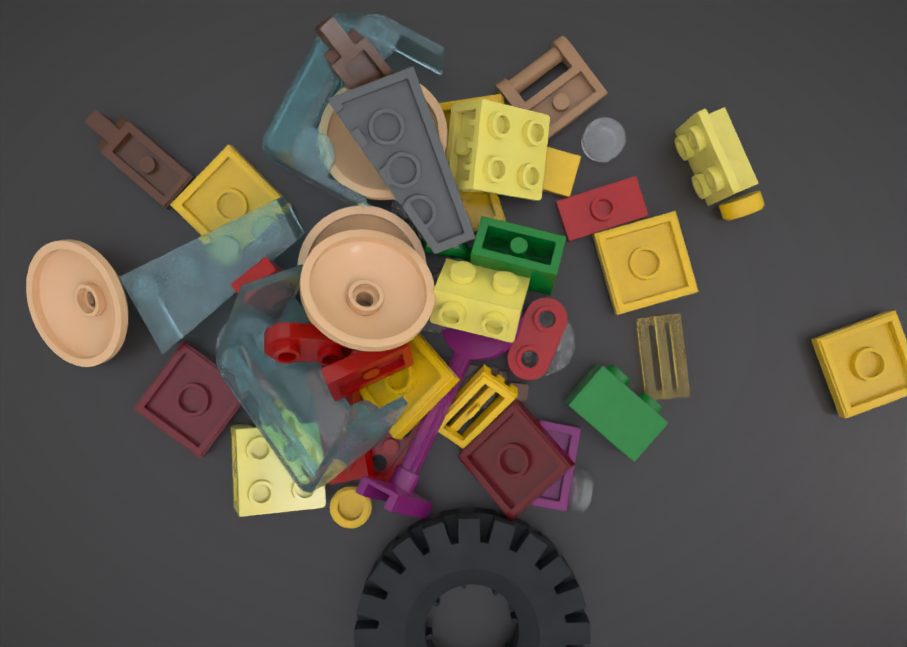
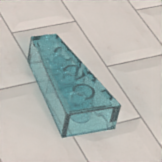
M283 196L120 276L119 279L160 351L164 354L236 293L230 285L263 258L267 257L271 261L275 260L305 233L288 200Z

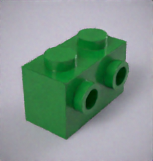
M482 216L472 248L470 263L530 278L528 290L551 296L566 236Z
M595 364L563 402L625 456L635 462L668 424L659 415L663 407L645 392H642L638 397L627 387L631 380L613 364L607 369L602 365Z

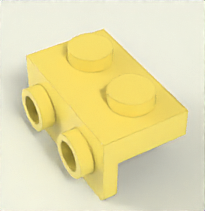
M446 258L433 290L435 303L430 316V322L506 342H514L530 278L515 275L508 271L493 270L476 266L466 261H455Z

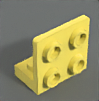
M486 99L452 104L446 158L459 193L487 192L532 201L541 200L550 125L549 115Z
M725 107L708 114L706 109H702L675 130L677 135L675 138L676 149L684 161L688 160L694 173L692 184L695 192L701 199L705 198L708 206L759 184Z
M318 422L252 427L247 423L230 425L234 509L239 517L325 507L324 451Z

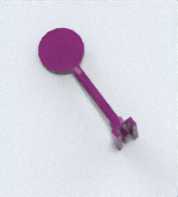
M522 312L519 319L515 340L518 338L520 334L523 322ZM441 326L445 341L449 348L454 351L449 367L458 376L460 381L424 416L401 466H396L389 483L363 476L355 492L364 497L386 501L384 508L390 512L427 519L433 503L414 492L420 479L418 473L472 361L494 359L509 350L514 342H506Z

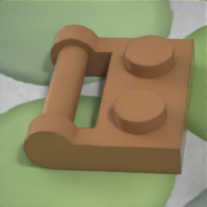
M560 36L552 42L550 50L509 81L504 78L494 86L496 93L504 97V104L549 115L548 140L608 94L569 40L564 36ZM560 62L566 65L569 70L526 102L519 95L520 92Z

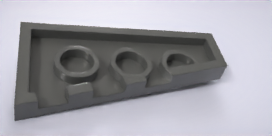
M413 66L327 99L434 254L476 238Z

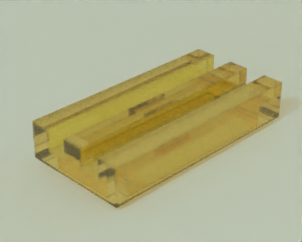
M681 313L636 318L645 393L655 401L659 399H674L676 397H691ZM665 323H669L677 383V388L674 389L672 386ZM648 325H655L663 390L656 391Z

